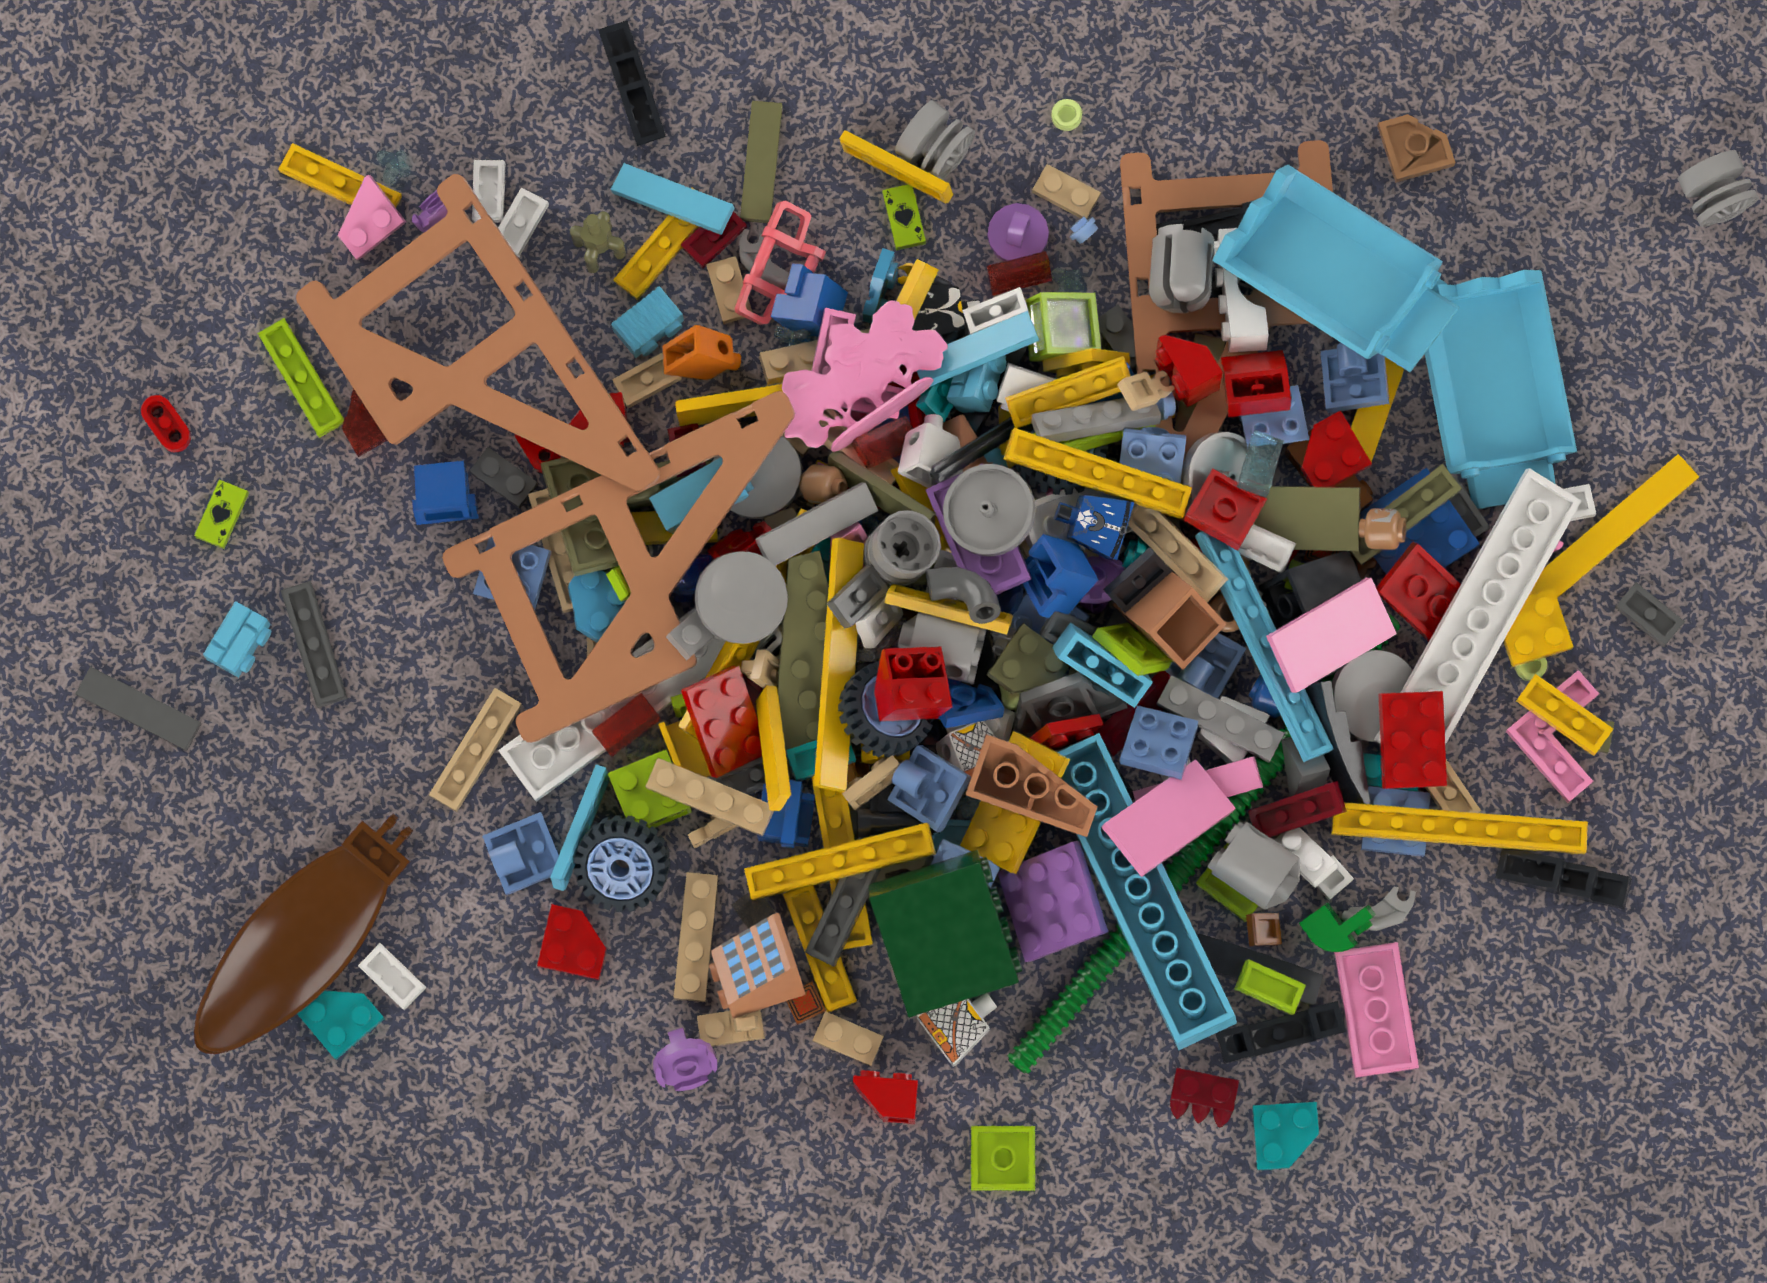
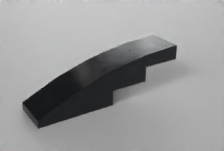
M628 21L598 29L636 145L639 146L666 137Z
M1332 682L1313 683L1306 687L1305 690L1334 748L1329 753L1324 754L1330 767L1329 775L1331 780L1338 782L1345 803L1370 804L1361 741L1351 742L1346 711L1336 712Z
M1502 848L1495 876L1496 879L1624 910L1632 880L1630 876L1599 871L1596 867L1570 863L1561 858Z
M1197 934L1215 974L1237 982L1245 961L1250 959L1305 984L1306 986L1299 1002L1315 1005L1324 975L1239 945L1203 934Z

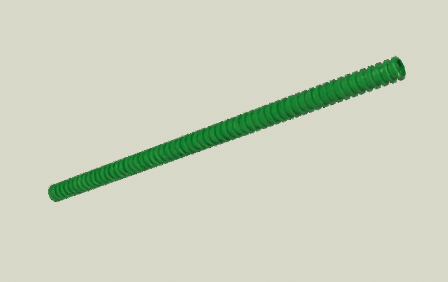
M1388 613L1395 631H1398L1401 628L1399 622ZM1388 640L1370 650H1382L1381 646H1386ZM1335 673L1328 677H1323L1321 682H1332ZM1285 723V728L1279 729V731L1284 733L1282 739L1291 737ZM1282 740L1269 763L1260 758H1255L1263 787H1268L1271 784L1269 780L1275 779L1277 777L1276 772H1281L1283 769L1282 765L1285 762ZM1263 787L1227 797L1236 809L1187 844L1184 849H1180L1178 851L1179 855L1172 857L1171 860L1173 862L1166 864V873L1176 892L1182 891L1183 883L1187 884L1189 882L1188 877H1193L1195 875L1194 870L1202 867L1201 862H1206L1208 853L1212 854L1214 852L1213 847H1218L1220 845L1219 840L1227 837L1226 832H1231L1233 823L1237 824L1239 822L1238 817H1243L1246 814L1244 810L1252 807V801H1257L1258 793L1262 794L1264 792ZM1118 923L1115 925V932L1110 931L1108 934L1110 938L1102 941L1104 945L1096 948L1097 953L1095 955H1090V962L1085 961L1083 964L1085 968L1077 971L1078 976L1071 978L1072 983L1070 985H1065L1064 993L1060 992L1058 994L1059 999H1054L1051 1002L1053 1006L1045 1009L1046 1014L1039 1016V1023L1034 1022L1032 1025L1034 1029L1026 1032L1027 1037L1020 1039L1021 1044L1019 1046H1014V1053L1007 1055L1009 1062L1024 1074L1031 1072L1029 1068L1037 1065V1058L1042 1059L1044 1056L1042 1052L1050 1049L1049 1044H1054L1056 1042L1055 1037L1062 1035V1028H1067L1069 1026L1068 1021L1075 1019L1074 1014L1082 1011V1004L1087 1005V998H1092L1095 995L1093 991L1101 988L1099 984L1107 981V974L1112 975L1114 972L1112 968L1120 965L1118 961L1126 958V952H1131Z

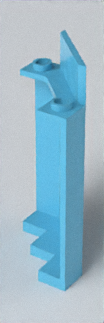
M1290 165L1276 170L1263 197L1250 203L1239 227L1225 234L1212 260L1364 358L1369 359L1379 353L1408 372L1412 371L1460 308L1432 290L1441 276L1438 270L1443 261Z
M1521 270L1499 278L1479 277L1457 285L1436 284L1432 288L1433 291L1460 307L1425 353L1447 470L1450 474H1461L1462 479L1467 478L1470 498L1478 509L1506 505L1525 469L1530 468L1556 484L1553 463L1566 461L1565 455L1577 452L1542 271Z

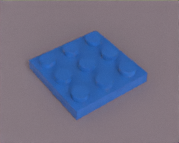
M1427 467L1361 511L1360 519H1366L1368 511L1372 508L1384 509L1430 474ZM1448 500L1408 530L1404 543H1400L1395 550H1382L1374 556V559L1383 572L1387 574L1409 545L1414 542L1418 543L1446 569L1480 546V543L1450 500Z

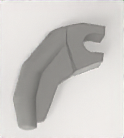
M744 229L740 239V260L750 272L763 237L760 234L757 243H749L750 230ZM769 257L761 279L781 289H785L790 273L772 263Z
M1394 886L1382 901L1371 907L1376 915L1370 919L1373 925L1367 930L1378 931L1402 923L1414 905L1416 891L1410 890L1409 899L1401 901L1397 897L1399 887ZM1350 907L1348 911H1343L1341 920L1345 922L1364 907Z

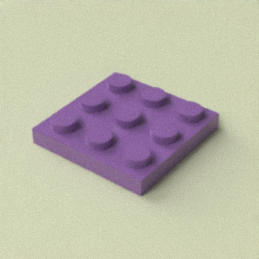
M1080 841L1070 842L1023 861L1017 874L1010 873L1005 869L998 871L1025 962L1035 961L1108 932Z

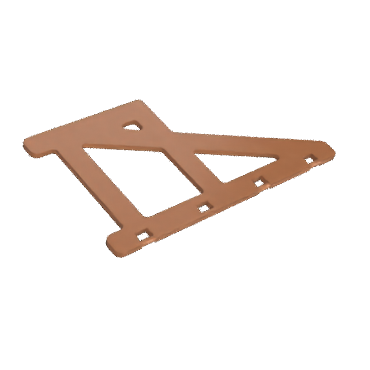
M1321 140L1301 143L1298 147V171L1333 192L1330 155L1327 143ZM1128 153L1122 156L1120 160L1137 374L1145 371H1155V374L1159 372L1154 361L1157 358L1155 350L1157 349L1158 337L1169 333L1221 330V323L1226 322L1225 314H1219L1218 298H1210L1202 309L1194 312L1172 313L1156 306L1150 295L1138 296L1137 279L1148 280L1149 289L1152 238L1157 236L1156 214L1160 212L1242 207V203L1263 197L1275 173L1157 181L1152 177L1151 160L1147 154ZM1130 189H1140L1141 204L1131 205ZM1254 288L1252 294L1244 296L1253 304L1265 307L1268 331L1272 326L1310 324L1256 288ZM1227 343L1221 357L1258 353V351L1229 353ZM1220 357V359H1219V361H1218V365H1219V367H1220L1221 370H1222L1221 357ZM1223 374L1220 390L1198 401L1182 432H1176L1173 429L1172 416H1168L1167 420H1161L1160 424H1156V427L1165 429L1170 434L1186 435L1184 459L1189 449L1198 439L1207 434L1219 432L1228 414ZM1168 375L1160 381L1165 387H1169Z
M453 174L440 183L437 188V194L447 208V215L341 296L333 299L326 287L318 281L309 282L297 292V303L389 443L394 445L401 443L451 405H455L638 492L646 490L659 480L660 470L643 447L633 429L463 176ZM471 205L474 206L481 219L472 223L465 212ZM465 242L471 244L515 311L513 319L450 366H443L362 327V320ZM523 281L533 294V296L528 297L526 300L522 298L516 289ZM537 344L588 420L589 425L587 429L580 430L488 387L486 380L529 346ZM574 359L577 360L585 372L577 378L568 367V364ZM395 379L402 380L413 387L412 394L404 400L400 401L391 387V383ZM626 437L629 438L637 450L630 456L626 454L620 445V442Z
M774 392L753 402L749 406L734 413L732 412L649 453L653 460L668 453L667 455L671 462L659 468L660 478L649 488L713 457L721 456L723 459V463L657 557H651L627 505L628 499L640 492L603 475L445 550L442 557L443 562L452 577L462 578L478 570L483 573L538 696V704L520 713L516 718V726L524 741L529 743L539 741L696 666L697 658L695 654L686 661L666 638L681 623L671 603L670 595L794 419V408L789 397L784 392ZM755 411L759 421L742 428L737 419ZM580 495L583 505L567 512L562 503ZM595 515L598 517L630 588L631 595L574 677L568 680L564 677L512 561V555L531 544ZM493 537L496 546L480 554L476 544ZM649 633L655 644L654 649L640 657H634L632 649L643 634Z

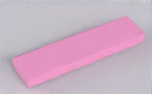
M1255 757L1205 770L1226 797L1263 787ZM1160 784L1133 791L1135 801Z

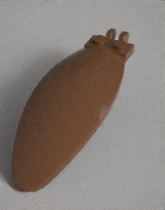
M394 813L388 817L377 831L373 830L364 821H361L341 844L342 846L325 853L303 867L281 884L255 910L234 937L221 958L198 1007L194 1025V1041L200 1051L206 1054L225 1053L260 1038L306 1008L338 978L352 961L371 931L385 900L388 887L392 885L411 862L398 851L413 832L409 826L403 829L395 841L390 844L383 836L397 823L398 817Z

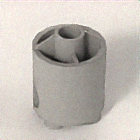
M918 612L913 618L903 623L898 647L941 646L947 678L974 684L987 629Z
M1239 822L1225 840L1229 843L1227 849L1222 848L1209 863L1208 868L1213 870L1211 874L1264 910L1286 902L1300 881V858L1248 822L1245 824Z

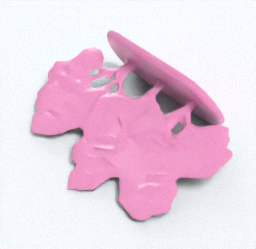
M898 301L887 302L873 314V322L869 333H862L853 324L831 325L829 337L832 345L827 348L825 356L826 362L831 366L830 372L823 375L810 370L788 372L784 375L782 390L789 397L795 411L794 419L785 430V437H799L807 447L818 448L827 440L830 427L844 426L847 427V430L835 439L831 450L836 452L847 447L915 400L930 387L934 381L931 377H924L912 384V374L918 370L934 371L941 368L944 359L943 351L947 349L948 345L936 330L913 331V308L907 304H900ZM901 364L907 368V372L904 375L899 368ZM892 381L905 388L886 403L880 398L888 383ZM860 398H870L877 409L856 422L850 416L852 405ZM844 402L847 403L848 410L846 412L843 409H841V406ZM826 409H834L843 418L840 419L839 416H836L835 420L824 416L823 412ZM819 421H827L829 425L822 427Z

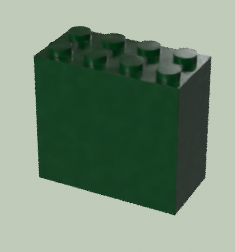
M978 850L869 884V899L909 1018L1019 983L1018 973L1023 971L1016 946L1009 947L1008 943L1013 942L1011 930L1006 916L1002 918L999 916V913L1003 912L1002 903L997 887L990 888L989 885L990 882H993L988 859L987 857L980 858Z

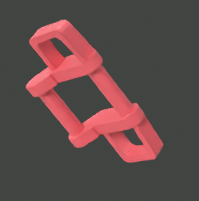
M781 201L776 204L771 218L761 235L763 241L751 271L745 275L742 282L743 286L734 309L737 314L759 325L768 324L771 320L776 294L787 295L784 293L785 290L761 279L774 244L807 258L804 266L815 273L819 261H823L826 251L817 246L804 243L811 220L809 212L788 201ZM783 210L800 218L795 238L775 229ZM751 289L771 299L762 317L746 309V302Z

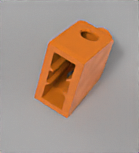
M694 325L662 346L665 375L709 380L727 369L736 371L741 365V355L733 352V340L730 335L700 325Z

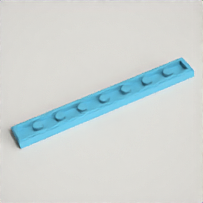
M1203 531L1195 535V538L1203 554L1228 578L1220 590L1303 762L1329 753L1334 748L1305 688L1297 693L1291 692L1266 636L1276 631V628L1239 551Z

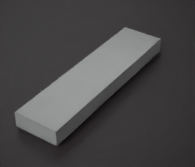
M861 482L757 537L755 540L763 557L776 566L877 512L878 509L867 484Z

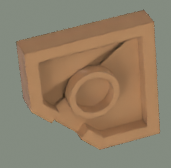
M1408 114L1378 122L1377 127L1395 183L1454 167L1455 159L1447 135L1437 129L1433 130L1419 123L1418 119Z

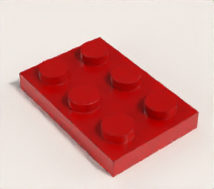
M1412 542L1376 589L1380 597L1429 642L1461 584L1418 543Z
M732 665L681 690L711 777L718 778L762 756L758 719L739 666Z
M1443 691L1378 694L1382 789L1447 786Z

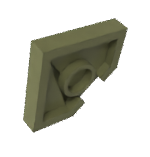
M1023 623L1016 630L986 676L1013 694L1061 679L1070 666L1056 656L1052 649L1053 645Z

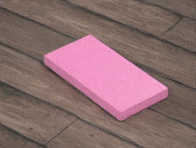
M1365 578L1266 637L1291 692L1297 693L1397 633L1372 578Z
M1195 759L1185 767L1182 780L1173 777L1168 778L1104 823L1102 829L1139 875L1143 877L1230 815L1236 808Z
M1398 942L1334 952L1355 1078L1418 1069L1419 1065Z

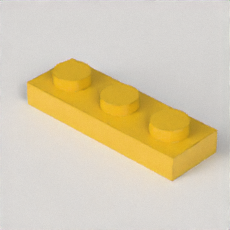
M1537 674L1533 676L1516 700V702L1593 756H1595L1613 731L1611 726Z

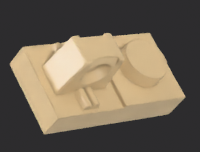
M757 649L755 660L742 661L740 670L748 679H751L763 689L766 685L777 687L779 659L769 651Z
M761 1010L734 1019L730 1011L697 1016L700 1039L709 1043L712 1047L765 1039Z

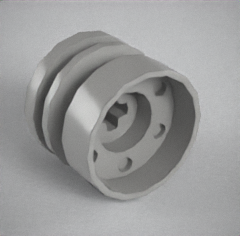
M931 100L918 111L905 128L897 142L895 153L910 164L916 163L924 156L921 169L928 173L932 170V175L944 180L964 159L975 136V130L969 126L962 129L963 122L960 119H956L946 127L950 112L934 100Z
M1729 150L1709 157L1687 169L1677 178L1686 198L1702 197L1691 207L1694 213H1701L1696 218L1700 227H1707L1735 218L1759 200L1755 190H1748L1753 185L1750 179L1735 181L1745 171L1736 150Z
M898 511L889 515L866 539L863 554L864 565L872 564L887 587H890L891 584L906 587L917 581L938 559L941 549L940 535L935 525L923 514L915 511Z

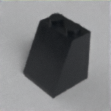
M1342 551L1290 568L1258 586L1263 593L1262 597L1267 604L1266 607L1276 630L1361 581L1357 571V564L1352 558L1350 551ZM1287 581H1290L1293 590L1284 587Z

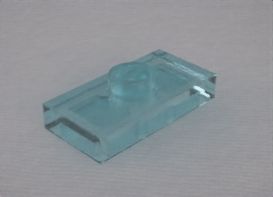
M1256 430L1253 431L1237 488L1265 498L1267 497L1284 440Z

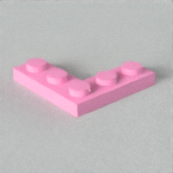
M829 308L824 309L811 371L823 375L830 372L831 366L825 360L827 348L832 345L829 337L831 325L838 324L854 325L856 314ZM887 385L880 398L886 403L904 389ZM867 397L855 401L851 408L852 411L870 414L877 409L873 401ZM844 402L841 408L848 409L847 403ZM899 411L890 416L889 419L897 420Z
M1579 670L1556 688L1582 707H1585L1599 695ZM1529 711L1509 727L1506 733L1565 801L1569 803L1592 784L1593 780L1554 737L1553 733L1556 729Z

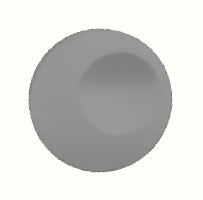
M1215 432L1201 437L1189 449L1183 462L1181 482L1183 485L1192 487L1188 501L1189 506L1193 503L1212 468L1242 485L1262 486L1263 484L1262 465L1254 448L1247 449L1246 439L1235 433Z
M781 436L750 480L754 489L747 492L749 496L732 506L730 510L733 513L749 519H764V517L785 510L794 501L800 490L802 464L797 451L785 437ZM721 456L714 457L713 461L717 460Z
M982 464L964 471L949 487L943 505L944 521L951 537L965 550L980 556L1002 555L1019 546L1031 531L1036 513L1034 496L1026 481L1015 471L998 464Z
M743 551L728 553L712 561L702 572L695 591L696 609L704 626L716 637L738 644L756 642L770 635L782 621L788 602L787 587L777 567L761 555Z
M1369 650L1341 666L1336 671L1332 680L1336 712L1346 711L1351 736L1361 740L1377 742L1374 739L1380 730L1378 694L1400 693L1413 671L1399 656L1387 651Z

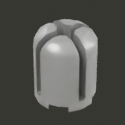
M1184 224L1167 225L1159 228L1158 235L1152 238L1149 295L1153 303L1161 309L1172 313L1194 312L1202 309L1209 301L1212 285L1214 237L1204 228L1199 233L1192 230H1183Z

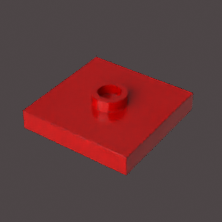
M1212 468L1183 520L1238 551L1267 498Z

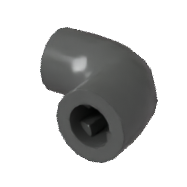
M940 567L926 570L927 587L931 601L954 598L962 600L968 608L970 619L979 624L992 622L1000 615L1001 609L998 598L991 584L976 572L961 567Z

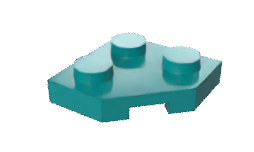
M324 991L311 1004L298 1013V1016L335 1060L385 1019L365 994Z
M1317 1102L1252 1106L1257 1170L1289 1169L1319 1135Z

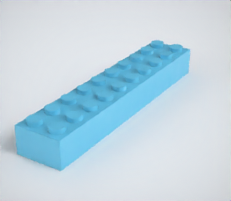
M1098 733L1057 752L1070 759L1061 779L1098 806L1088 836L1085 837L1076 834L1081 843V847L1178 1051L1237 1024L1231 1005L1163 864H1159L1141 877L1102 829L1104 823L1133 804L1100 734Z

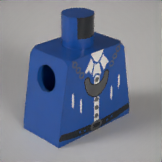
M1082 495L1079 496L1076 507L1060 502L1057 506L1054 520L1070 525L1067 539L1105 559L1117 560L1134 502Z

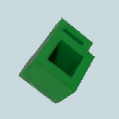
M1327 902L1299 924L1311 941L1319 948L1330 952H1343L1358 944L1351 933L1354 931L1359 936L1373 925L1370 919L1376 914L1368 904L1348 920L1342 922Z

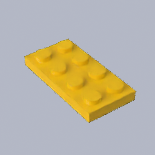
M1013 731L1008 742L1017 744L1058 777L1062 778L1070 761L1069 758L1019 732ZM980 801L960 846L971 852L978 850L981 857H987L995 865L1010 873L1017 874L1041 821Z

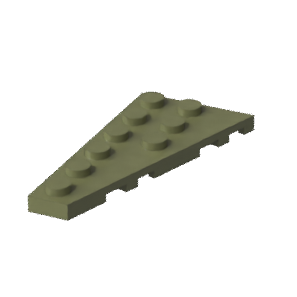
M820 551L792 557L787 561L786 587L788 602L782 621V642L777 682L785 751L815 741L818 735L827 614L826 603L828 601V583ZM851 733L850 738H854V734Z

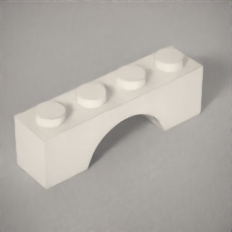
M1237 228L1218 230V239L1214 241L1213 258L1225 234ZM1219 265V268H1215L1216 287H1222V295L1218 296L1219 314H1225L1226 322L1221 323L1222 340L1228 341L1229 353L1267 350L1269 334L1265 307L1248 301L1238 287L1241 279Z

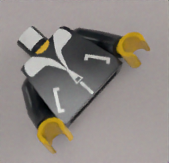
M906 263L898 267V269L904 270L907 276L899 277L898 283L905 284L914 264ZM936 275L914 320V331L936 330L946 344L959 340L961 336L965 335L964 320L966 319L962 310L975 306L980 301L977 299L961 302L959 287L953 286L950 281Z

